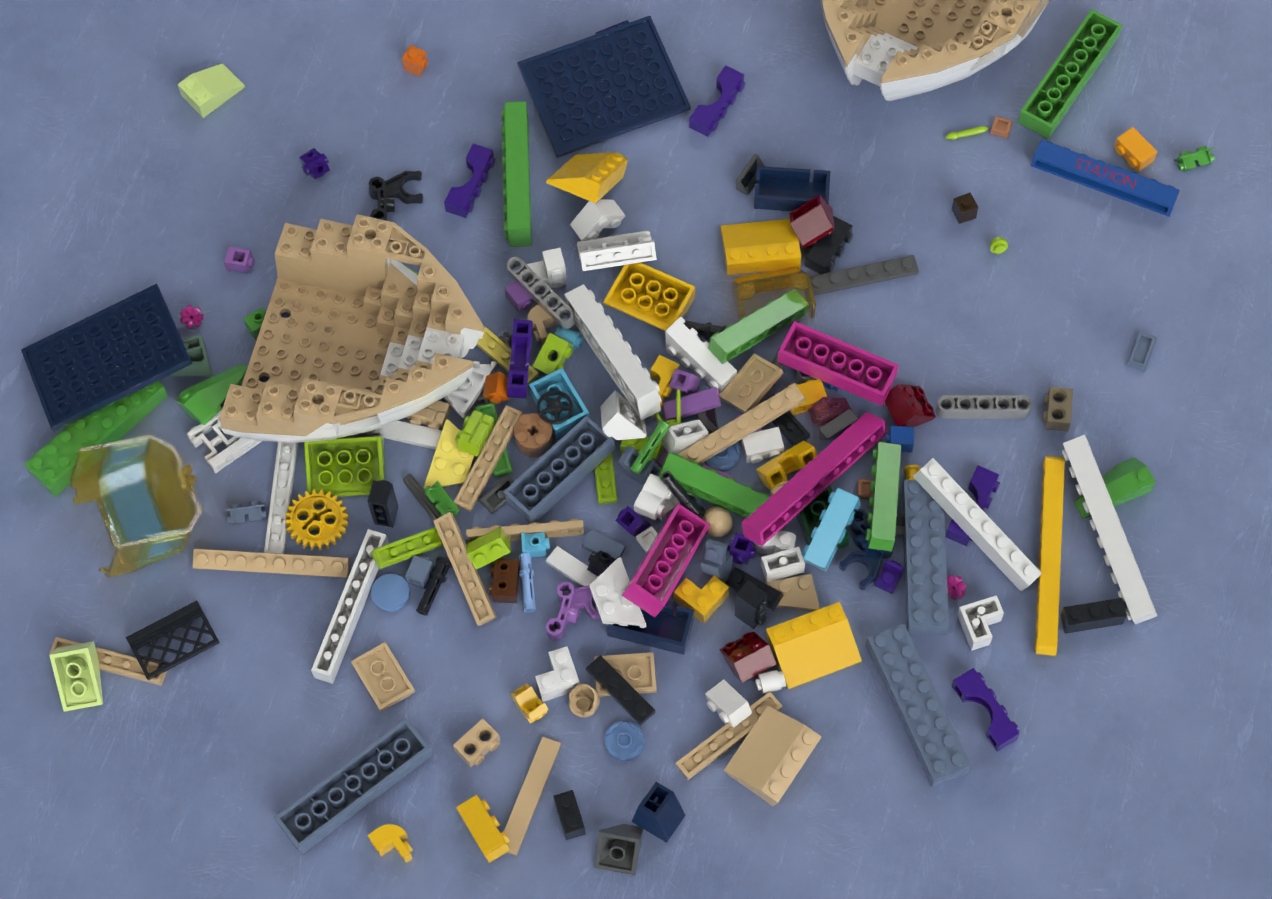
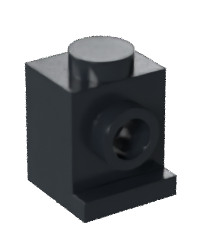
M601 550L598 553L593 551L588 558L590 563L587 570L599 577L616 559Z

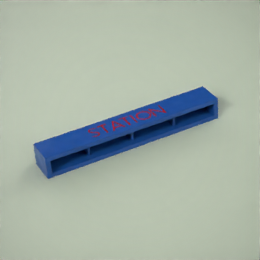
M1040 141L1031 164L1034 168L1169 217L1180 191L1171 185H1165L1155 179H1148L1140 176L1138 173L1126 171L1119 166H1113L1102 160L1090 158L1086 154H1079L1071 151L1069 148L1057 146L1050 141Z

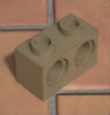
M1050 387L1049 392L1045 393L1044 405H1047V409L1043 411L1042 422H1045V429L1068 432L1071 424L1073 389ZM1054 399H1060L1062 402H1056ZM1053 416H1059L1061 419H1055Z

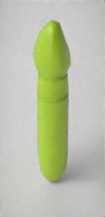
M979 126L958 132H950L945 138L956 140L957 138L986 132L988 127Z

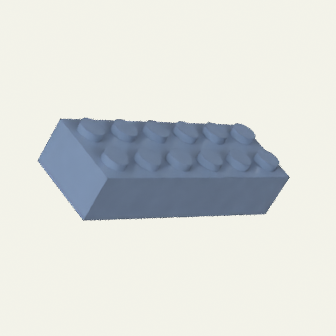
M588 416L584 417L503 492L506 502L529 523L537 522L615 450L613 438L605 435L602 429Z

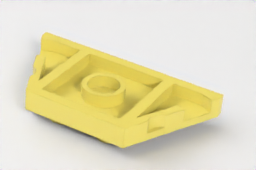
M447 419L442 429L423 487L424 489L427 486L432 487L437 481L442 487H449L454 484L462 485L470 472L475 457L468 452L458 450L455 438L459 429Z

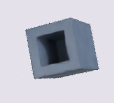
M414 555L405 575L407 583L425 589L430 579L429 574L434 570L431 559L425 556L418 557Z

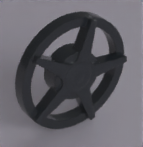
M562 391L546 392L537 402L538 415L548 424L556 425L565 422L570 418L573 411L570 397ZM550 395H559L557 399L550 400L547 398ZM562 396L567 399L570 407L562 405L560 402ZM545 400L548 403L547 408L540 411L541 402ZM562 410H569L564 418L558 420V415ZM549 413L555 416L556 420H549L543 414Z

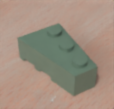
M199 334L182 339L193 364L167 377L213 376L202 335Z

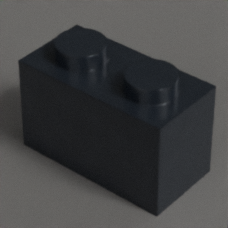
M573 790L554 795V803L566 840L585 835V827Z

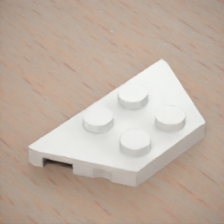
M474 361L473 372L467 377L466 381L458 386L454 392L443 397L461 417L465 418L485 386L486 376L494 373L497 368V362L491 361V364H480V361Z
M621 557L617 558L589 585V589L603 624L616 623L621 626L637 625L640 628H645L646 622L640 607L622 596L630 580Z

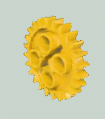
M313 489L311 495L305 491V497L298 495L299 501L292 500L293 506H288L290 513L285 514L288 519L285 521V524L289 526L287 532L291 533V539L297 538V545L303 542L304 549L310 545L312 551L315 546H318L319 551H321L322 545L329 549L330 542L336 545V538L342 540L340 533L346 534L344 527H348V521L346 520L349 517L346 514L347 508L342 507L343 501L337 502V495L331 498L330 491L324 495L323 489L320 490L319 494H316L315 489ZM317 505H323V506H324L323 509H320V510L315 509V507H316ZM305 515L308 517L306 520H299L300 516ZM329 519L335 520L333 524L326 523ZM312 530L319 531L317 535L310 534Z

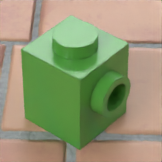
M262 307L243 318L246 328L255 340L258 338L266 314Z

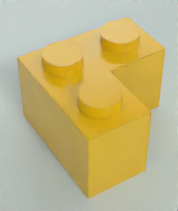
M713 576L702 589L686 578L674 591V601L683 608L694 610V617L703 624L729 596V586L716 576Z

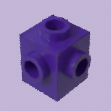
M315 148L299 157L304 173L314 179L322 177L330 170L327 165L329 161L324 153L320 154Z
M738 533L735 534L733 540L729 541L727 547L729 554L733 555L734 563H744L747 565L749 559L754 558L757 549L754 548L753 541Z

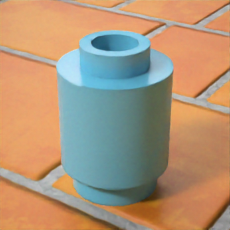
M560 327L555 332V335L574 344L573 350L580 348L583 341L580 332Z

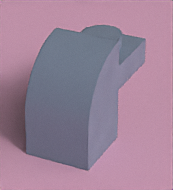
M627 446L618 461L624 468L623 473L643 485H645L650 474L658 476L661 467L654 460L647 462L640 475L630 470L629 468L639 454L633 447Z
M712 539L706 541L705 559L701 562L703 573L720 579H724L732 573L733 555L726 553L727 544Z

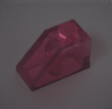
M822 397L808 409V412L816 426H824L848 409H851L846 398Z

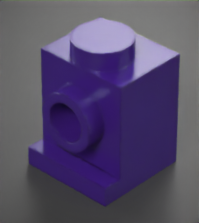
M629 506L621 510L618 518L615 520L635 538L650 525Z

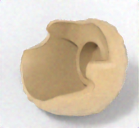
M711 507L705 511L701 518L710 524L706 533L711 537H722L729 534L732 530V516L723 507Z
M578 684L568 696L569 708L578 717L592 716L600 704L598 692L588 684Z

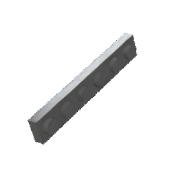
M914 255L806 277V283L811 297L917 275L919 270Z

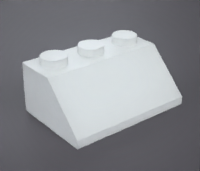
M615 390L600 406L602 431L608 437H613L616 440L645 438L647 435L645 419L641 421L626 398Z

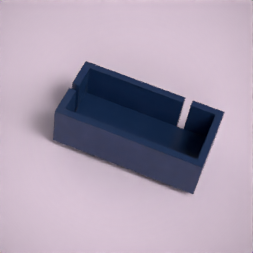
M757 166L754 209L793 211L819 194L829 203L831 171L814 170L813 182H809L810 169Z
M665 604L656 617L641 609L646 622L645 628H640L637 625L621 626L616 623L608 624L607 626L609 637L684 655L694 621V610L677 606L675 617L673 616V605Z

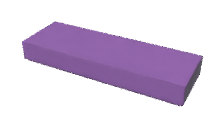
M713 387L681 397V418L720 407L721 402L718 388ZM676 399L664 402L666 421L677 420Z

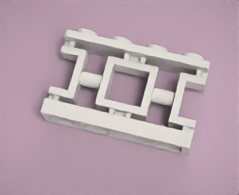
M649 231L577 242L582 271L657 260L654 240H651Z
M222 409L205 425L194 426L187 433L189 441L195 448L204 443L211 451V453L205 456V460L215 474L262 442L236 436L227 440L221 432L222 428L219 417ZM214 430L217 436L208 441L204 435ZM223 442L227 448L218 454L214 447Z

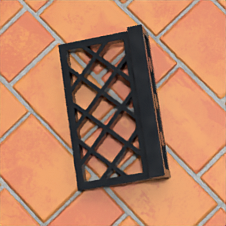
M197 600L125 637L148 681L220 643ZM200 616L202 617L203 624L201 628L191 626L193 620ZM179 627L186 629L183 638L174 636L175 630ZM190 630L199 632L196 641L187 639ZM203 633L209 634L213 638L208 643L200 642ZM158 638H168L165 647L156 645ZM172 639L181 641L179 650L169 648ZM185 642L194 644L193 651L189 653L182 652ZM143 646L150 647L147 656L139 655L137 649ZM154 648L163 650L160 660L151 658ZM167 652L177 654L174 661H164ZM149 661L159 663L157 670L151 673L147 671Z

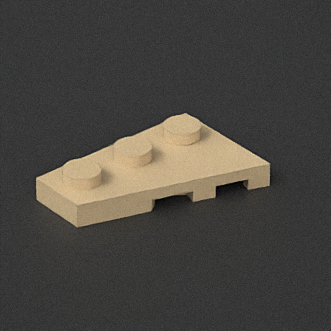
M812 574L765 582L784 594L776 608L788 607L795 608V610L805 609L813 611L820 609Z

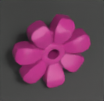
M188 305L186 310L182 309L180 315L183 316L180 318V322L183 324L187 322V328H192L193 324L198 327L201 325L204 315L199 314L201 311L199 307L193 308L191 305Z
M949 575L947 577L948 595L951 594L952 599L962 598L965 595L966 585L960 576L954 578L953 575Z

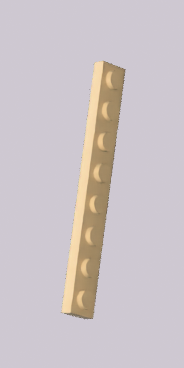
M794 383L678 454L689 462L694 461L702 464L803 403L805 397Z
M195 548L193 552V568L349 577V557Z

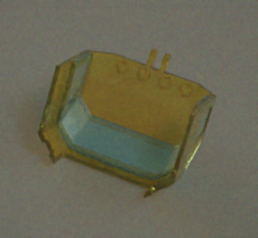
M152 435L80 448L70 478L71 487L75 488L76 497H73V505L96 501L115 549L110 566L99 568V571L101 573L105 572V576L108 578L135 572L183 552L202 514L201 503L197 502L195 488L192 486L196 483L197 479L195 475H189L192 473V466H183L182 456L178 454L176 448Z

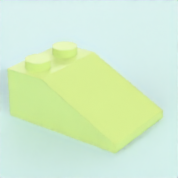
M223 63L193 73L177 84L181 96L202 118L245 88V85Z
M94 641L56 648L49 656L63 711L102 705L103 696L99 659Z

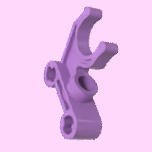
M561 582L558 585L557 595L562 604L558 617L552 618L547 622L546 631L551 640L558 641L562 639L568 622L576 624L580 609L582 608L586 610L590 618L601 620L598 611L592 605L593 597L589 585L575 589L570 582ZM567 590L570 594L563 595V591ZM555 627H559V628H560V630H559V629H556L555 632H552V631H551V629L553 630V629H555Z

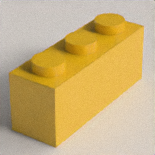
M475 795L456 807L489 863L510 851L507 845L510 840L504 831L499 832L497 827L500 824L495 815L490 817L487 812L490 810V807L485 799L480 800L478 795Z

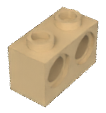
M482 718L453 745V748L471 768L474 765H479L489 751L492 752L499 746L500 736ZM485 734L491 736L487 741L480 739ZM469 748L476 749L475 753L471 755L465 752Z

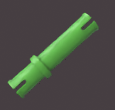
M660 420L643 449L638 451L639 455L629 468L638 475L641 474L647 462L651 461V456L664 435L671 427L669 424Z

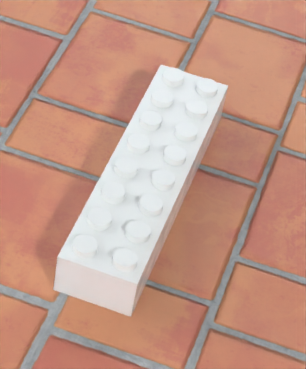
M583 284L564 294L566 304L572 309L575 317L574 325L639 419L642 421L661 411L660 402L662 400L658 394L660 391L656 381L652 382L648 370L640 365L639 357L636 354L633 355L629 343L623 341L622 334L618 328H614L611 317L604 314V308L600 302L597 303L595 301L592 290H588Z

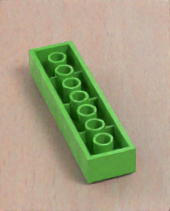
M1091 9L1020 111L1018 123L1050 139L1119 39L1123 25Z
M526 101L504 102L505 109L501 110V118L503 123L502 163L504 167L503 208L505 215V239L509 240L510 247L532 246Z
M156 381L69 424L24 464L29 474L50 494L56 497L168 397L164 386L159 381Z

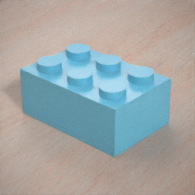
M563 368L529 384V392L536 406L543 394L554 390L566 393L572 401L573 411L570 418L561 424H551L552 432L556 439L566 435L584 417H589L588 410ZM550 395L547 398L553 400L557 399L559 395ZM562 396L560 401L562 405L570 407L567 399ZM545 400L541 402L540 411L547 408L548 403ZM562 410L558 415V420L564 418L569 410ZM549 413L543 414L549 420H556L555 416Z

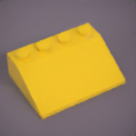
M613 152L577 154L550 176L546 183L596 204L623 179L628 158L623 157L620 153Z
M790 218L720 225L727 275L800 268L801 252L799 240L790 224Z
M641 262L626 264L608 292L603 304L666 331L680 317L683 318L696 297V287Z
M840 602L766 629L765 638L779 670L784 674L788 689L862 662L848 619Z

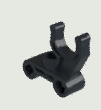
M404 171L386 181L381 177L371 178L369 181V195L372 199L378 200V208L371 212L370 217L387 221V212H395V198H399L406 204L423 203L422 193L413 195L403 189V185L410 180L420 181L422 179V172Z

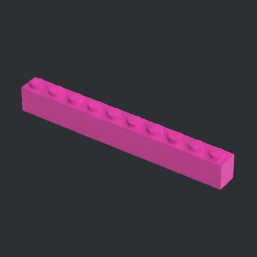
M868 412L858 418L854 424L847 428L837 439H834L812 461L808 462L801 471L797 472L792 479L785 483L775 494L771 495L756 511L744 519L742 522L744 537L763 546L886 435L885 420Z

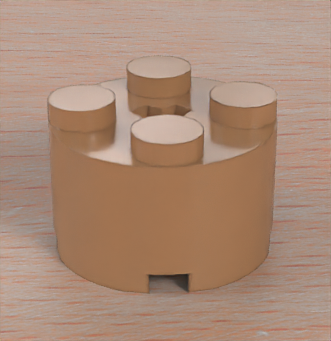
M537 413L523 414L519 417L514 426L517 448L527 457L535 458L542 456L553 445L551 424L544 422Z

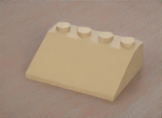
M767 706L723 771L771 806H774L780 801L821 739V736L799 721Z

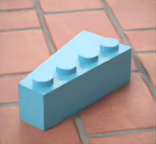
M837 488L836 492L832 491L828 499L830 504L827 510L824 509L819 518L821 523L819 527L813 529L811 534L813 539L810 545L807 544L802 553L804 562L825 572L838 549L837 543H841L845 536L846 525H851L854 519V509L858 510L861 506L859 497Z

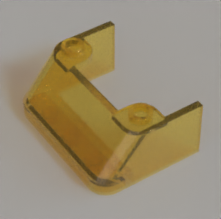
M791 267L736 277L732 282V291L739 320L746 316L742 301L751 299L757 293L792 287L799 291L804 290L806 300L809 303L810 317L814 318L816 302L809 276L803 269Z

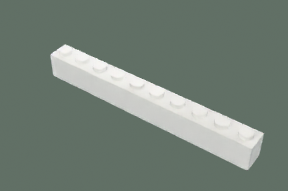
M1082 435L1063 443L1065 449L1062 450L1066 461L1070 460L1072 466L1069 467L1072 478H1077L1079 484L1075 486L1079 495H1083L1085 498V502H1082L1086 513L1090 512L1092 519L1089 521L1093 531L1097 530L1100 536L1096 538L1100 549L1104 548L1106 551V555H1103L1107 566L1111 565L1113 573H1110L1114 584H1119L1121 590L1117 591L1118 595L1123 599V602H1126L1128 607L1125 609L1128 620H1133L1136 625L1157 617L1158 615L1086 436Z

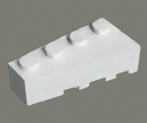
M680 317L665 331L666 351L671 356H676L684 367L692 369L697 377L704 379L710 388L717 387L721 393L735 377L737 370L728 361L722 364L709 351V343L707 341L702 342L697 335L698 332L694 328L689 330L684 325L685 320Z

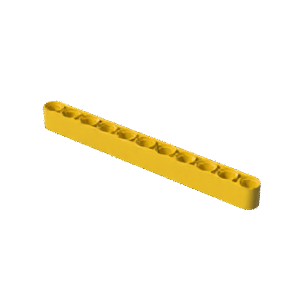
M1044 456L1038 569L1042 574L1038 577L1035 654L1056 656L1063 519L1065 458L1056 456Z

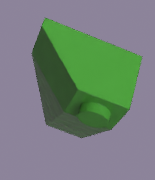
M239 364L191 386L180 393L176 402L188 417L205 425L222 409L220 404L226 399L230 384L240 386L243 382L248 367Z
M1135 457L1117 464L1103 476L1114 507L1151 492L1156 483L1148 467ZM1081 495L1074 501V505L1081 518L1085 519L1090 517L1091 514L1090 512L1086 513L1082 503L1085 502V498Z

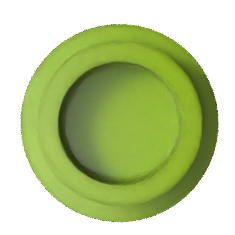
M995 237L990 242V251L995 254L1003 253L1008 248V242L1003 237Z

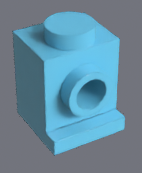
M545 532L521 533L522 553H530L531 557L547 556L546 549H550L549 537L545 538Z

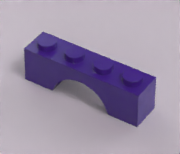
M725 65L716 81V88L721 93V97L713 104L698 105L689 118V128L707 137L711 132H714L718 127V121L725 117L729 105L734 104L737 93L744 89V74Z
M472 144L466 156L467 168L473 172V176L465 185L451 187L444 201L446 212L464 218L467 217L469 212H472L474 200L480 196L481 186L488 179V171L495 164L496 159L492 149Z
M514 319L507 397L526 398L532 320Z
M977 465L968 489L973 493L976 504L984 511L985 508L988 509L993 499L990 498L992 492L996 493L1000 482L997 481L999 474ZM952 519L945 537L967 546L969 540H973Z
M972 668L953 680L952 687L962 702L979 703L989 712L991 725L987 730L986 737L997 752L1018 739L1020 733L1017 724L1014 721H1010L1006 708L1003 705H999L994 691L991 688L988 689L985 685V679L980 672L977 673Z

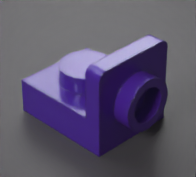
M886 560L875 582V586L893 594L902 577L904 568L896 561Z

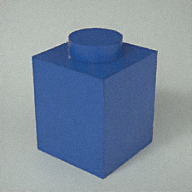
M891 426L890 433H886V443L901 445V452H912L914 446V427Z

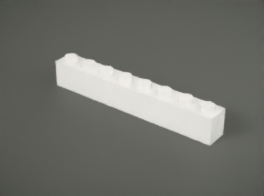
M934 458L913 476L1020 591L1030 586L1042 574Z
M370 529L367 530L311 669L315 679L331 684L334 683L379 570L370 552L373 549L389 544L386 534Z

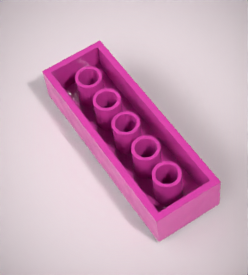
M796 321L793 322L778 351L779 363L880 406H883L899 370V365Z
M678 503L666 518L622 596L653 617H656L667 603L710 524Z

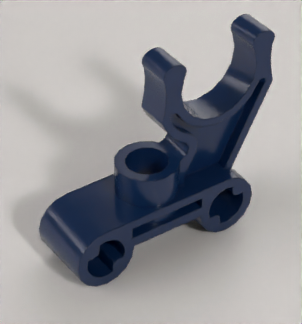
M854 509V519L849 527L856 534L853 538L854 543L864 552H851L843 561H840L839 569L844 571L849 564L854 562L864 564L868 568L869 575L860 581L859 588L865 590L869 584L875 581L882 559L892 556L894 546L892 552L868 548L869 540H866V531L870 527L866 524L867 513L863 509Z

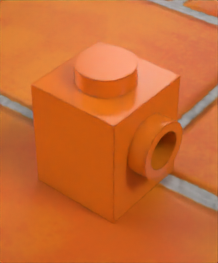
M410 45L402 57L404 70L420 76L428 65L426 51Z
M501 372L487 375L483 397L495 404L509 400L510 397H507L508 376Z

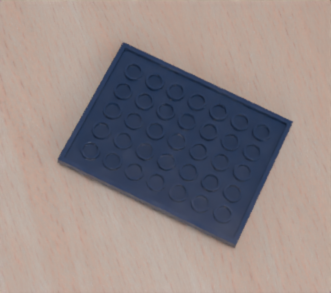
M651 16L518 62L519 70L557 158L691 110L689 101Z
M157 284L21 349L53 432L193 364Z

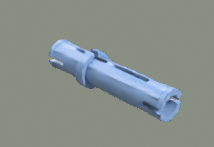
M522 553L519 555V577H521L524 612L530 613L536 611L533 585L534 570H532L531 554Z

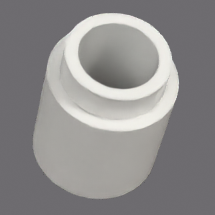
M775 670L758 674V679H755L757 690H761L762 694L786 687L782 671L778 672Z

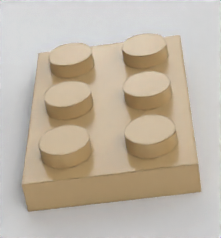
M754 353L719 394L720 399L746 413L756 407L784 372L781 368Z
M386 642L351 661L352 666L380 712L415 693V689Z
M654 652L602 656L639 694L657 693ZM596 681V691L599 697L611 696Z

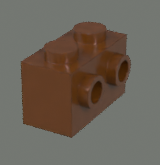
M518 559L495 560V565H491V577L494 578L493 583L489 584V595H492L493 602L517 603L520 571Z

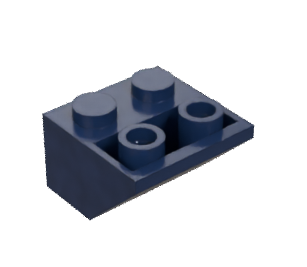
M655 782L639 804L632 822L667 843L684 819L685 813L674 792Z

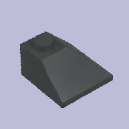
M620 824L600 830L595 868L635 875L643 828Z

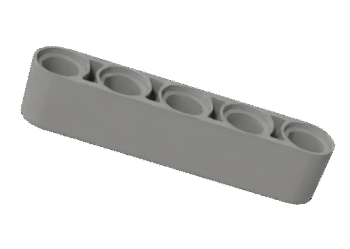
M512 257L507 261V269L511 278L562 328L568 329L575 324L572 309L522 259ZM520 266L518 270H512L514 267ZM528 278L532 279L530 282H525ZM542 290L545 291V292H544L543 294H541V295H538V294H537L539 291H542ZM557 303L555 307H549L550 304ZM565 315L570 316L568 319H561Z
M944 395L938 400L936 413L943 419H1023L1029 415L1032 401L1025 395ZM942 405H947L949 409H944ZM961 405L968 406V409H963ZM981 405H985V406H987L988 408H987V409H983V408H981L980 406H981ZM1000 405H1004V406H1006L1007 408H1006V409H1002V408H1000L999 406H1000ZM1023 405L1026 409H1021L1018 406Z

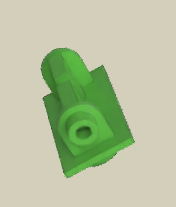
M1207 146L1197 148L1195 153L1190 154V151L1180 153L1179 157L1174 159V161L1179 160L1178 169L1183 171L1196 168V160L1198 166L1211 164L1215 157L1213 154H1210V150L1214 149V147L1207 149Z
M438 481L432 487L427 486L424 489V495L436 505L435 507L441 516L451 512L455 517L460 511Z

